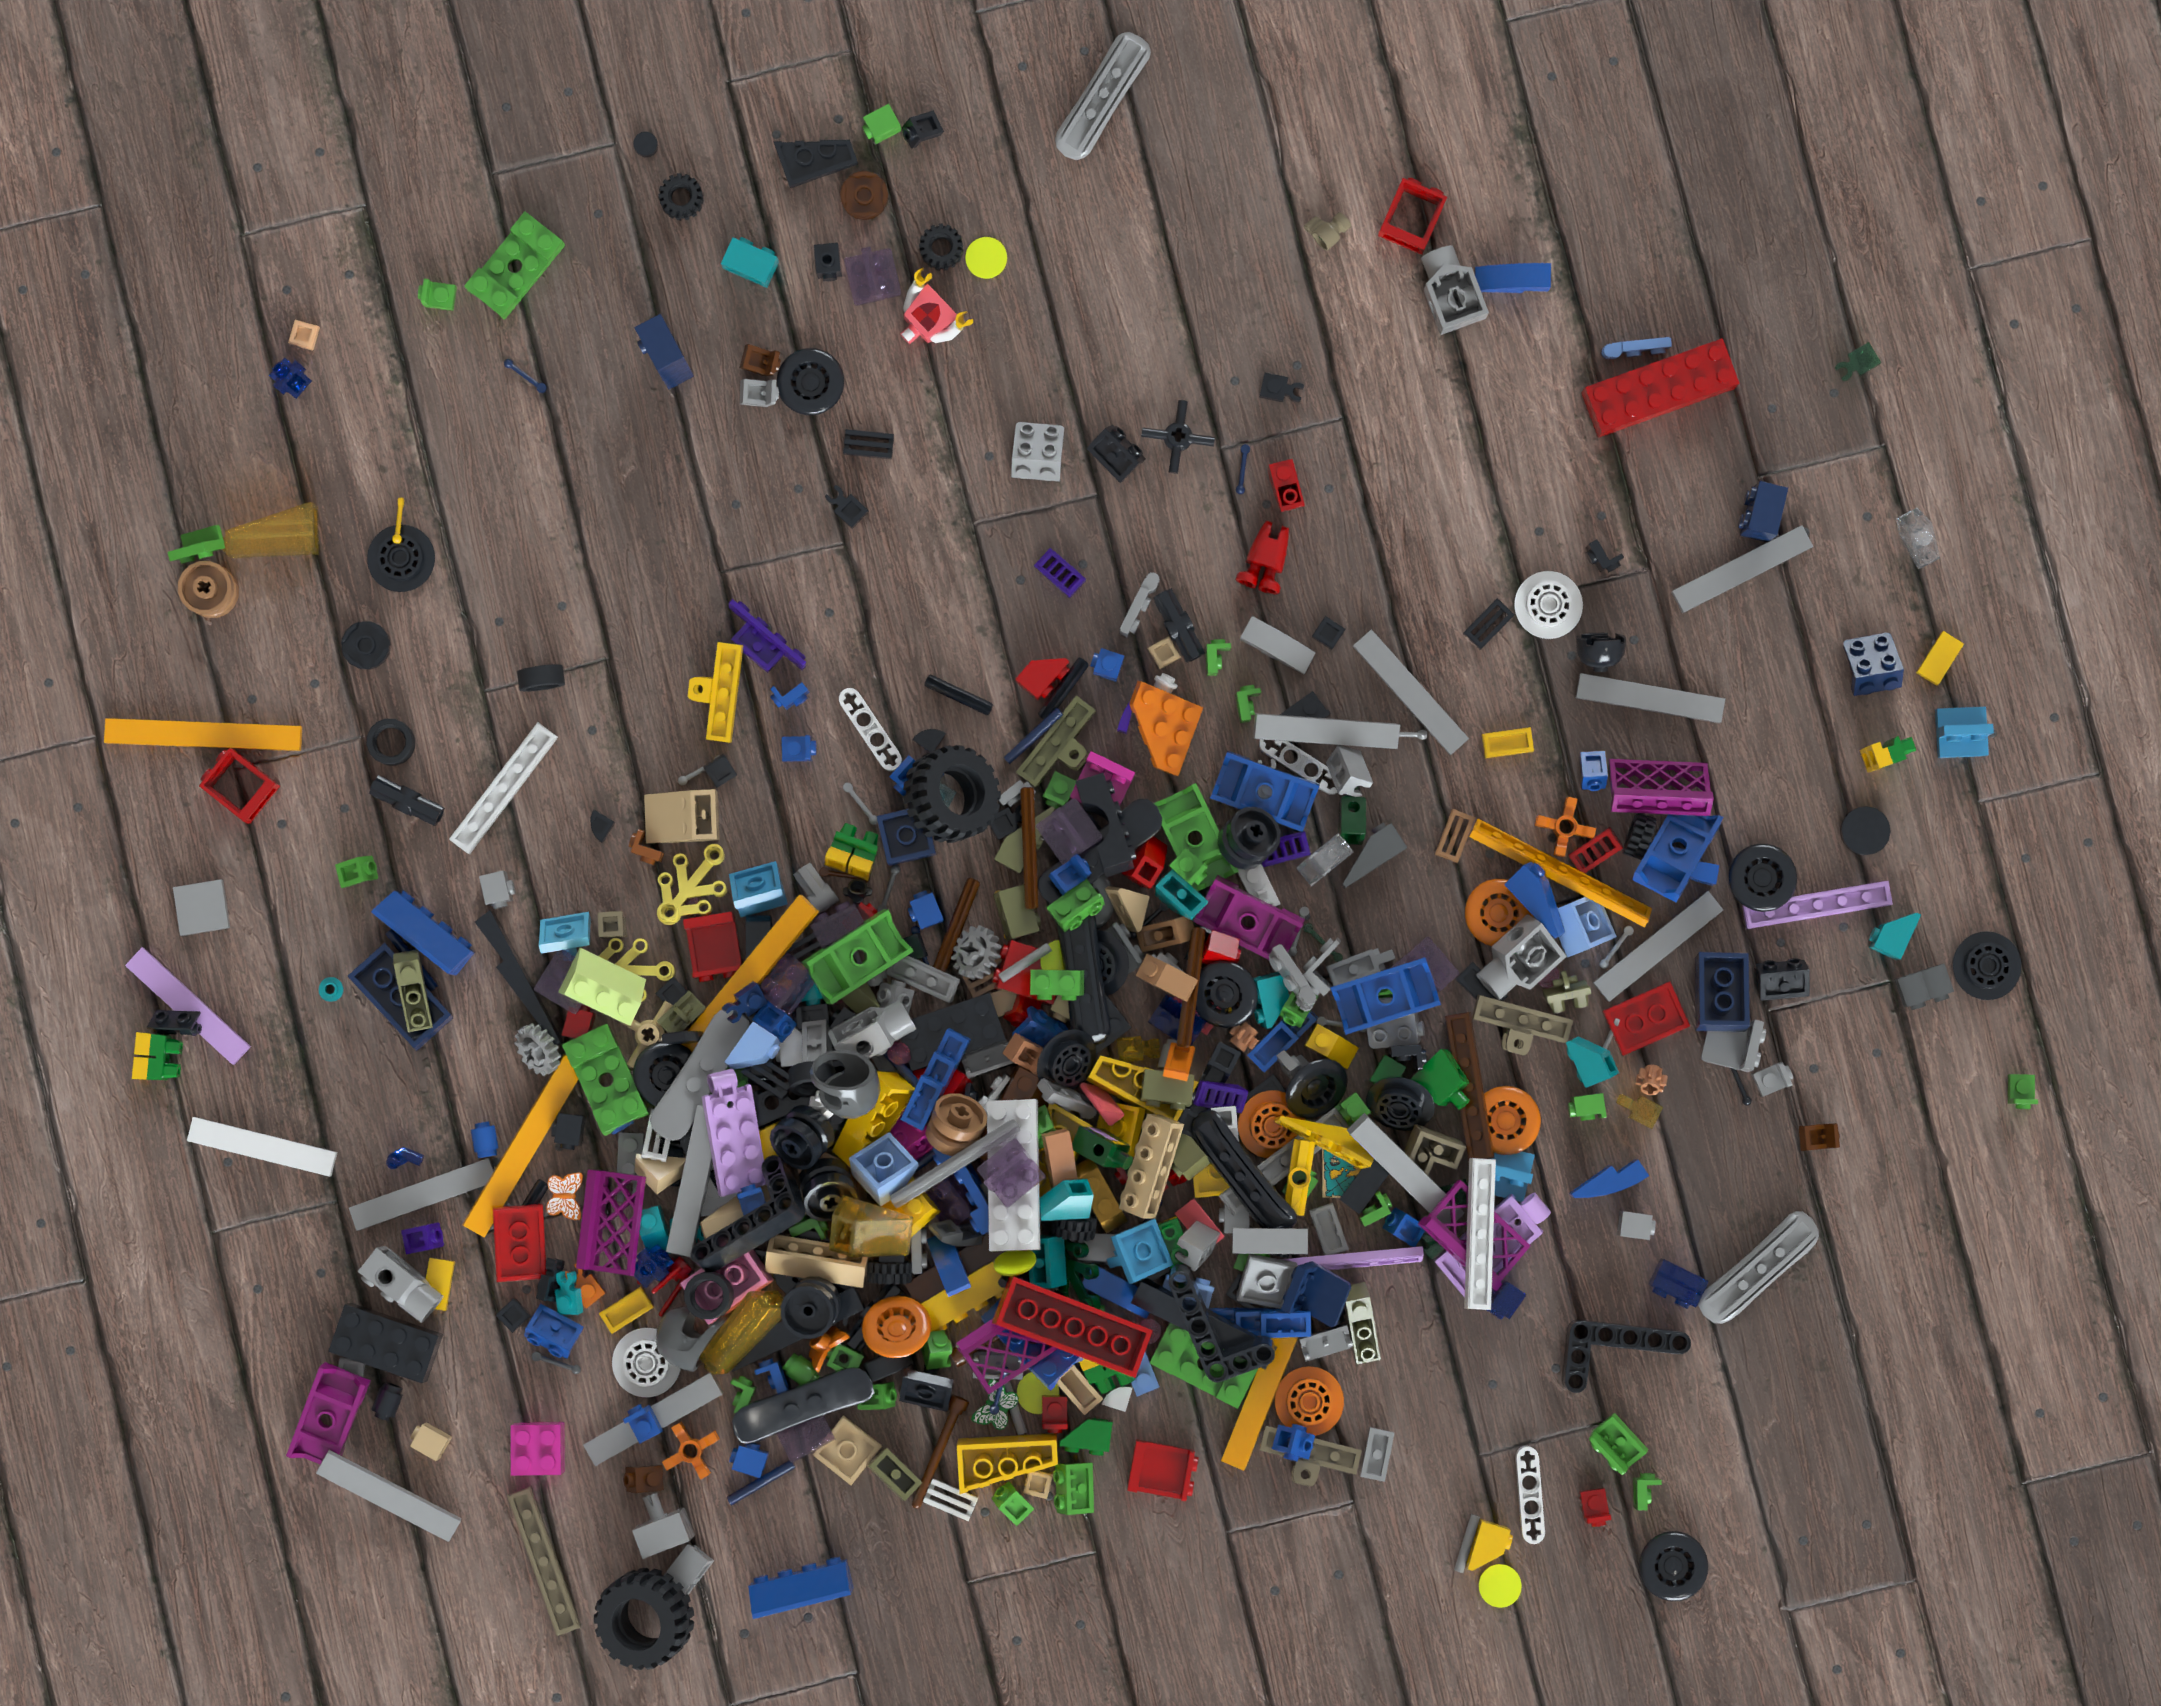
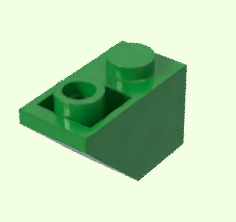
M1088 1417L1060 1439V1446H1063L1064 1451L1079 1453V1449H1087L1091 1455L1103 1456L1104 1452H1109L1113 1420Z

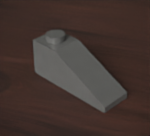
M1383 822L1371 830L1373 835L1367 840L1342 883L1344 889L1407 849L1392 823L1386 826Z

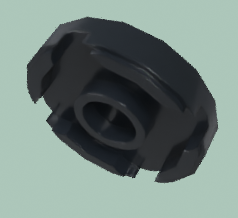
M372 621L352 624L345 631L341 640L344 658L349 664L358 669L371 670L377 668L386 661L390 654L391 642L388 633L383 627Z
M1865 806L1855 808L1842 820L1840 833L1843 843L1850 851L1864 856L1875 854L1882 850L1889 841L1891 830L1889 821L1881 811Z

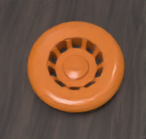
M1491 879L1481 883L1471 892L1466 902L1465 920L1470 932L1480 942L1489 946H1493L1527 914L1533 917L1526 907L1504 885L1508 881L1506 879ZM1496 894V899L1492 900L1490 896ZM1501 895H1505L1508 898L1506 900L1501 899ZM1485 899L1488 902L1486 906L1482 905ZM1512 900L1516 906L1512 907L1509 902ZM1480 909L1483 910V916H1480ZM1514 910H1517V917L1513 916ZM1482 920L1487 922V926L1483 924ZM1513 920L1515 924L1511 927L1509 923ZM1490 927L1496 928V932L1490 930ZM1506 927L1507 931L1501 932L1500 928Z
M1500 1086L1484 1093L1487 1115L1491 1117L1489 1127L1492 1126L1494 1129L1493 1134L1491 1133L1494 1153L1513 1155L1527 1149L1538 1136L1541 1125L1540 1111L1533 1098L1525 1091L1512 1086ZM1504 1101V1106L1499 1107L1498 1102ZM1509 1102L1516 1104L1514 1108L1510 1107ZM1494 1106L1495 1111L1491 1113L1489 1110ZM1518 1108L1522 1110V1115H1519L1517 1111ZM1522 1118H1525V1125H1521ZM1520 1128L1522 1132L1518 1135L1516 1131ZM1512 1134L1514 1139L1508 1140L1507 1135ZM1496 1135H1503V1139L1497 1138Z
M1276 1090L1261 1092L1247 1101L1243 1112L1239 1115L1238 1132L1241 1141L1249 1151L1257 1156L1268 1158L1297 1136V1134L1290 1130L1287 1133L1288 1129L1274 1122L1276 1117L1284 1116L1282 1114L1283 1110L1287 1112L1284 1117L1305 1120V1118H1300L1290 1112L1286 1105L1285 1092ZM1272 1107H1277V1111L1272 1110ZM1259 1115V1116H1260V1119H1259V1121L1257 1122V1121H1255V1120H1256L1257 1116ZM1258 1126L1259 1131H1255L1254 1127ZM1263 1136L1264 1139L1260 1140L1258 1137Z
M891 1296L878 1301L867 1311L862 1323L863 1338L869 1348L875 1353L889 1358H901L915 1353L923 1347L931 1333V1318L928 1311L921 1303L906 1296Z
M1301 1367L1288 1373L1280 1382L1275 1394V1408L1279 1419L1286 1427H1292V1424L1304 1426L1307 1428V1433L1316 1436L1330 1430L1342 1415L1344 1407L1343 1391L1338 1381L1329 1372L1318 1367ZM1312 1382L1316 1384L1315 1387H1309L1308 1383ZM1304 1383L1305 1387L1300 1390L1298 1386ZM1320 1386L1325 1389L1322 1393L1318 1390ZM1295 1390L1297 1392L1296 1397H1291ZM1326 1395H1328L1329 1398L1328 1402H1325L1324 1399ZM1291 1401L1295 1402L1294 1408H1291ZM1324 1406H1327L1326 1412H1322ZM1298 1411L1301 1416L1297 1417L1294 1413ZM1320 1414L1321 1417L1315 1420V1416ZM1311 1417V1420L1306 1421L1304 1420V1418Z

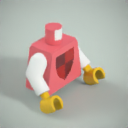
M921 268L915 272V280L905 298L903 306L904 319L909 326L900 335L908 344H911L919 335L927 343L931 341L935 343L950 341L965 326L972 325L973 319L965 322L964 315L968 313L967 311L956 314L929 284L924 285V283L932 278V274H928L924 279L921 276L924 268Z

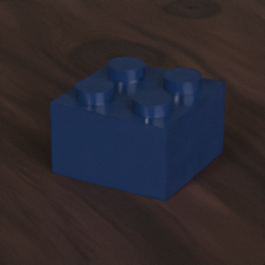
M1759 481L1754 487H1751L1750 491L1747 490L1743 503L1747 505L1744 514H1741L1738 528L1741 529L1740 536L1770 542L1778 535L1788 492L1787 487Z
M909 809L876 816L889 866L937 855L933 836L929 838L922 833V828L917 829L913 824L914 818L912 816L909 817L907 813Z

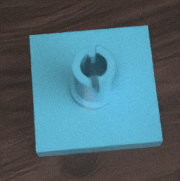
M589 912L540 920V952L547 953L562 950L563 959L568 962L573 961L577 954L576 947L590 945L591 918Z

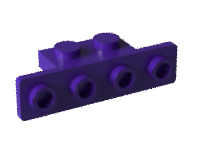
M733 599L729 602V609L745 622L744 626L731 639L733 644L743 645V652L767 673L783 656L800 670H804L806 667L805 656L795 648L793 650L786 645L787 641L780 634H773L767 629L768 625L760 617L755 619L748 613L750 609L741 601L737 603Z

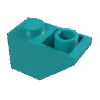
M1279 972L1253 978L1258 992L1257 1009L1254 1010L1255 1019L1260 1026L1266 1029L1272 1028L1289 998L1288 989L1284 985L1283 977Z
M1579 1036L1566 1042L1567 1054L1574 1061L1577 1068V1077L1584 1084L1585 1088L1619 1074L1609 1050Z
M1088 1179L1063 1180L1039 1198L1041 1221L1089 1218L1094 1195Z

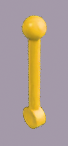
M398 498L395 535L392 537V541L396 544L402 540L400 529L404 498Z

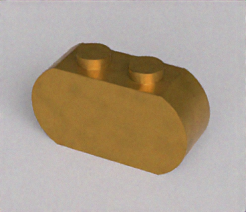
M1086 1159L1076 1165L1077 1179H1088L1094 1195L1091 1207L1106 1234L1128 1222L1123 1211L1119 1209V1204L1096 1163Z

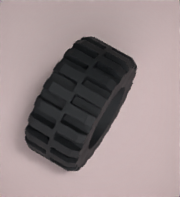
M962 745L944 746L923 755L922 758L917 759L913 763V768L908 770L906 778L909 780L904 782L903 790L906 791V795L903 796L904 804H908L909 810H907L909 817L912 816L914 818L913 824L917 829L922 828L924 835L929 838L934 836L933 839L938 842L955 843L982 833L987 829L988 825L993 823L995 820V815L993 814L999 811L1000 804L997 803V800L1001 799V791L997 789L999 781L993 775L994 769L991 765L988 766L985 763L987 760L981 754L977 756L975 750L971 748L965 749ZM944 773L953 777L962 788L964 807L960 815L952 812L942 800L940 781Z
M640 1568L637 1571L631 1570L604 1589L600 1595L601 1599L596 1603L595 1610L598 1612L594 1614V1624H598L595 1633L597 1637L602 1639L600 1645L603 1649L607 1648L609 1650V1656L613 1660L618 1658L621 1660L620 1664L625 1667L632 1665V1668L635 1670H642L644 1667L649 1670L654 1669L658 1665L661 1666L682 1650L691 1637L689 1632L694 1628V1621L690 1620L694 1616V1608L689 1607L688 1604L691 1599L688 1594L685 1595L682 1589L684 1587L680 1582L676 1584L673 1581L674 1577L668 1573L661 1575V1570L654 1568L649 1572L648 1568ZM630 1599L642 1600L656 1611L661 1626L659 1638L646 1637L632 1626L628 1616Z

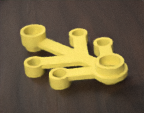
M710 844L705 848V860L689 880L686 869L689 861L686 855L679 853L674 856L673 864L677 870L679 893L674 899L671 892V887L674 883L672 876L667 872L659 875L658 883L661 886L663 903L657 909V917L661 923L673 925L680 920L681 916L692 914L707 916L712 912V906L707 900H701L693 905H682L687 898L713 894L716 897H723L727 893V887L722 881L698 886L713 865H719L723 862L725 854L720 845ZM713 853H718L719 857L717 859H711ZM680 858L685 859L682 865L677 864V860ZM665 877L670 878L669 883H667V884H662V883H661V881H662L663 878H665ZM717 886H723V890L721 892H716L715 888ZM702 905H708L706 911H700ZM668 910L674 911L671 917H667L665 914Z
M619 938L611 939L608 947L599 957L608 961L614 953H619L623 950V941ZM641 938L636 939L633 947L615 963V965L638 976H657L662 981H669L675 976L676 972L674 965L667 961H662L657 966L629 965L640 953H645L648 950V942ZM614 941L620 942V948L618 950H614L612 948V943ZM643 941L645 948L639 951L636 945L638 942ZM663 966L669 969V973L665 976L660 973V969ZM645 989L643 992L644 996L641 1002H644L647 998V992Z

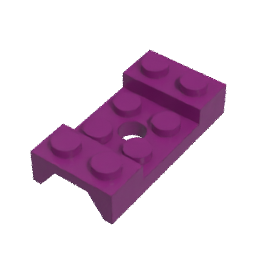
M1217 875L1205 897L1208 904L1196 915L1193 922L1211 931L1214 930L1240 939V946L1268 960L1272 949L1279 944H1282L1288 953L1305 919L1284 908L1280 910L1239 889V885ZM1244 916H1252L1256 924L1253 927H1246L1242 923V918Z
M324 1362L318 1369L286 1456L289 1458H305L317 1464L322 1463L328 1450L342 1456L345 1450L344 1445L358 1408L364 1400L371 1380ZM321 1415H330L333 1420L332 1425L323 1424Z

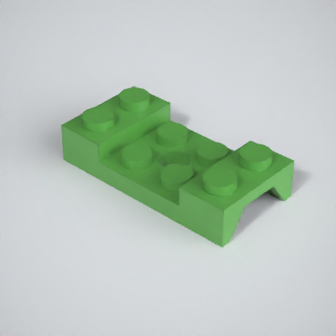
M526 211L511 227V233L482 269L478 268L464 285L468 292L479 298L504 320L565 246L559 237ZM513 261H520L522 263V268L517 273H512L509 270V265Z
M1196 783L1170 797L1153 803L1157 806L1162 816L1161 827L1176 857L1187 848L1203 864L1205 863L1208 866L1205 870L1208 875L1199 885L1195 882L1191 885L1197 892L1211 886L1217 875L1226 879L1239 872L1220 853L1218 847L1219 830ZM1192 831L1199 832L1202 835L1201 843L1198 845L1189 843V833Z
M889 909L881 910L838 941L802 961L827 1004H834L913 952L912 948L902 939L893 924ZM860 949L864 952L865 959L862 963L857 964L853 959V954Z
M607 1023L562 1044L603 1135L610 1134L616 1128L634 1119L650 1115L643 1097L635 1086L633 1075L611 1027ZM604 1074H611L613 1076V1083L609 1087H603L600 1083V1079Z
M1169 1322L1149 1363L1238 1409L1258 1368L1222 1382H1212L1206 1376L1205 1371L1197 1366L1199 1356L1189 1332ZM1204 1342L1202 1347L1211 1349L1214 1347V1344ZM1236 1356L1234 1358V1360L1238 1363H1243L1246 1361L1245 1359L1239 1356ZM1214 1364L1211 1366V1369L1221 1371L1223 1366Z

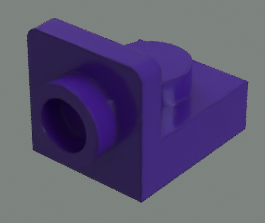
M439 1222L401 1230L406 1255L444 1246L443 1232Z

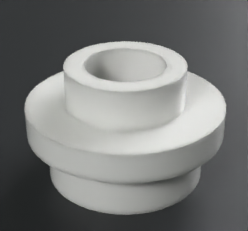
M1162 673L1161 676L1156 675L1154 678L1156 681L1154 686L1170 694L1173 689L1178 687L1174 683L1175 678L1165 673Z

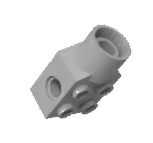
M1453 245L1438 248L1421 257L1429 278L1423 291L1440 335L1486 319L1489 311L1472 267L1460 266Z
M1527 914L1492 946L1493 960L1479 971L1476 976L1484 987L1495 998L1500 1000L1516 985L1532 989L1567 956L1544 925Z
M899 999L884 1008L869 1007L827 1032L836 1050L854 1051L870 1059L873 1056L879 1057L885 1054L896 1040L916 1030V1027Z
M387 1246L377 1247L358 1270L363 1275L361 1277L363 1282L371 1287L377 1286L382 1290L380 1294L389 1302L396 1301L402 1309L420 1323H423L430 1316L443 1298V1295L428 1283L424 1275ZM388 1270L391 1271L393 1275L392 1281H389L387 1279Z

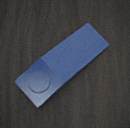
M1529 862L1524 864L1504 885L1544 925L1554 938L1562 936L1565 933V929L1549 880L1544 875L1545 871L1536 863Z

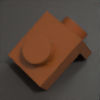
M638 829L637 834L633 833L629 842V847L632 848L631 853L641 856L640 861L654 865L655 861L662 863L665 853L642 846L646 832Z

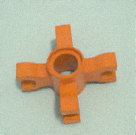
M1565 798L1563 814L1558 819L1541 815L1536 816L1534 826L1552 829L1557 836L1553 852L1554 856H1565L1568 838L1573 835L1589 839L1595 836L1596 828L1579 825L1573 817L1577 804L1576 798ZM1563 820L1568 821L1571 825V831L1568 834L1561 832L1559 829V824Z
M682 1421L671 1427L681 1445L679 1452L662 1461L666 1471L684 1461L692 1463L700 1480L710 1475L711 1472L701 1456L706 1447L720 1439L716 1430L698 1440L690 1438ZM687 1444L696 1446L697 1455L695 1457H690L685 1453V1446Z

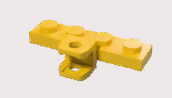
M718 642L713 678L694 677L689 680L688 698L696 702L710 703L706 740L732 742L743 645ZM700 685L703 687L702 693L698 689Z

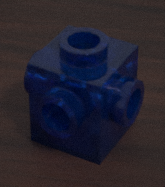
M285 357L282 361L275 364L272 372L269 374L275 381L273 386L283 395L288 392L295 399L312 382L304 374L306 369L296 360L291 363Z
M658 1244L650 1250L646 1247L636 1256L638 1261L635 1265L634 1277L644 1288H647L656 1280L661 1282L670 1273L667 1269L674 1261Z

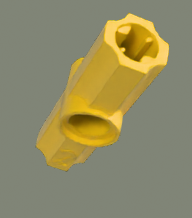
M1294 1138L1290 1167L1287 1174L1285 1201L1294 1209L1297 1215L1304 1216L1308 1187L1311 1180L1310 1174L1315 1141ZM1301 1170L1306 1174L1305 1181L1300 1184L1294 1183L1292 1180L1293 1173Z

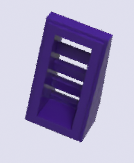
M1051 548L1034 565L1038 571L1069 599L1086 582L1085 577ZM1051 557L1055 559L1047 569L1042 567ZM1058 563L1062 565L1054 575L1050 573ZM1067 570L1069 573L1060 582L1058 577ZM1074 576L1076 578L1075 581L1067 588L1065 584Z
M1305 831L1280 837L1279 845L1283 857L1278 858L1277 851L1272 853L1273 860L1269 861L1267 857L1262 863V867L1310 856L1311 852ZM1298 838L1302 850L1297 853L1294 839ZM1289 841L1292 855L1287 854L1284 842Z
M1200 1081L1193 1104L1207 1108L1236 1106V1113H1242L1248 1091L1237 1084ZM1208 1089H1211L1208 1096V1100H1205L1208 1093Z

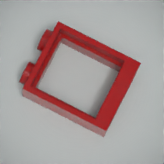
M1402 178L1378 236L1423 255L1447 200V196L1443 195L1444 192L1437 188L1431 187L1428 189L1421 186L1422 183L1414 178H1408V180ZM1404 192L1437 205L1423 238L1390 225Z
M229 747L228 750L225 749L216 758L217 764L213 769H208L200 779L202 782L199 787L243 822L250 824L279 789L280 785L235 749ZM235 759L264 781L242 810L213 787Z

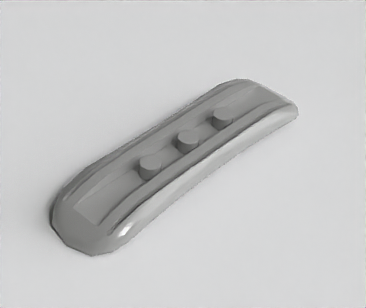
M1126 32L1116 37L1090 83L1058 129L1055 137L1056 148L1065 157L1079 160L1085 158L1091 152L1118 104L1149 60L1151 54L1149 44L1140 36Z
M720 1010L714 1015L687 1062L651 1114V1127L661 1137L673 1141L681 1139L686 1135L694 1122L697 1105L703 1104L702 1096L710 1095L711 1093L707 1083V1075L726 1070L728 1066L725 1064V1060L750 1026L749 1021L743 1015L736 1023H731L727 1019L733 1014V1010L728 1014Z
M1795 1211L1789 1214L1747 1256L1702 1292L1698 1302L1702 1314L1713 1323L1720 1324L1728 1322L1737 1316L1773 1281L1807 1254L1816 1244L1819 1237V1229L1813 1219L1803 1211Z

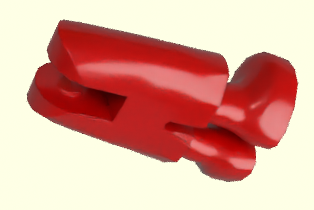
M1265 521L1245 560L1246 563L1250 564L1248 570L1239 572L1235 580L1246 587L1255 589L1260 569L1264 566L1265 572L1259 583L1258 590L1278 595L1281 587L1275 581V574L1282 573L1289 539V528L1282 526L1277 536L1278 540L1268 537L1271 534L1273 522Z

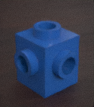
M1292 1424V1427L1278 1425L1272 1449L1284 1453L1283 1458L1296 1462H1298L1299 1458L1309 1460L1315 1435L1307 1433L1306 1427Z

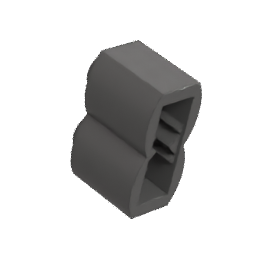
M1939 964L1894 979L1903 1006H1910L1911 1010L1926 1006L1925 1001L1933 998L1935 1003L1949 998L1948 994L1954 992L1945 964Z

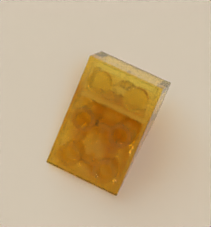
M843 1195L832 1215L829 1250L850 1257L908 1255L913 1217Z

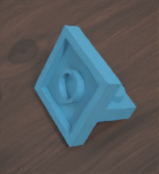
M1986 707L1935 709L1938 758L1989 755L1988 736L1994 734L1993 724H1987Z
M776 861L729 874L735 908L739 911L740 917L788 904Z
M1523 1151L1513 1155L1494 1153V1159H1496L1495 1196L1506 1198L1512 1193L1516 1197V1201L1522 1202L1524 1200L1528 1183L1531 1184L1533 1174L1530 1173L1535 1154Z
M1151 1219L1111 1237L1115 1250L1113 1251L1114 1256L1106 1259L1109 1268L1122 1265L1129 1284L1173 1265L1156 1219Z

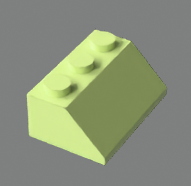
M579 948L558 992L621 1023L631 1026L641 1005L646 979Z

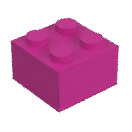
M529 1422L511 1425V1476L561 1475L565 1472V1422Z

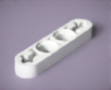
M853 688L844 689L839 696L840 705L881 766L887 771H895L902 763L899 751L859 692ZM848 693L851 696H857L854 701L858 707L861 704L864 705V708L858 709L853 715L850 714V711H854L851 704H844L846 700L845 695ZM867 713L870 715L871 721L867 726H860L857 723L859 714ZM875 733H880L884 736V743L879 747L873 746L870 742L871 736ZM888 744L891 746L890 749H887L889 754L898 757L895 759V766L891 764L885 765L884 762H886L887 758L883 752L880 756L877 754L878 751L884 750Z
M1260 739L1259 748L1264 754L1298 776L1317 783L1316 780L1321 776L1322 771L1325 770L1327 773L1324 776L1330 780L1332 779L1326 765L1290 742L1274 741V744L1279 748L1281 743L1286 745L1279 757L1274 755L1277 753V750L1272 747L1267 750L1265 748L1266 743L1263 742L1264 739ZM1288 750H1293L1298 755L1297 761L1293 764H1289L1284 760V753ZM1309 763H1313L1318 767V774L1314 777H1309L1304 772L1305 766ZM1323 779L1321 780L1320 790L1329 795L1338 793L1335 787L1330 790L1327 788L1328 783Z
M1522 1446L1515 1455L1521 1534L1526 1542L1537 1544L1545 1536L1539 1456L1534 1448ZM1525 1451L1534 1456L1533 1459L1529 1460L1530 1468L1535 1467V1472L1528 1470L1521 1472V1468L1526 1469L1525 1461L1520 1459L1521 1456L1525 1455ZM1531 1475L1535 1478L1536 1485L1532 1489H1525L1523 1487L1522 1480L1525 1476ZM1533 1500L1537 1503L1538 1509L1534 1514H1527L1525 1512L1524 1505L1527 1501ZM1539 1517V1522L1534 1521V1527L1536 1530H1540V1533L1535 1535V1539H1532L1530 1535L1526 1534L1527 1531L1531 1530V1523L1529 1521L1525 1522V1518L1535 1519Z

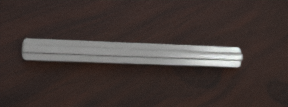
M1014 1119L1009 1120L890 1196L892 1204L896 1208L901 1207L1020 1132L1018 1123Z

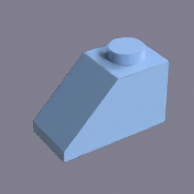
M752 1022L725 1060V1064L728 1068L735 1070L767 1063L770 1058L773 1059L779 1052L780 1041L776 1036L755 1022Z

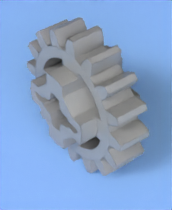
M980 925L977 928L970 926L969 933L963 930V938H957L958 946H955L953 949L956 955H953L951 960L956 961L953 967L959 970L960 975L975 980L976 977L983 979V973L991 974V966L997 967L994 961L1001 958V955L997 954V950L1002 947L997 944L999 937L994 935V931Z
M533 1023L519 1029L515 1035L517 1039L515 1045L519 1049L517 1053L523 1056L521 1061L528 1066V1069L534 1068L535 1074L541 1073L542 1076L549 1075L558 1069L557 1066L560 1065L558 1059L561 1057L557 1052L559 1047L553 1044L554 1038L548 1034L547 1030L541 1031L540 1025L534 1026Z

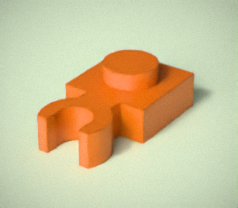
M577 1269L578 1274L575 1288H581L582 1303L587 1309L605 1295L606 1291L592 1273L585 1277L583 1275L584 1269ZM565 1271V1277L568 1280L567 1273L569 1272Z

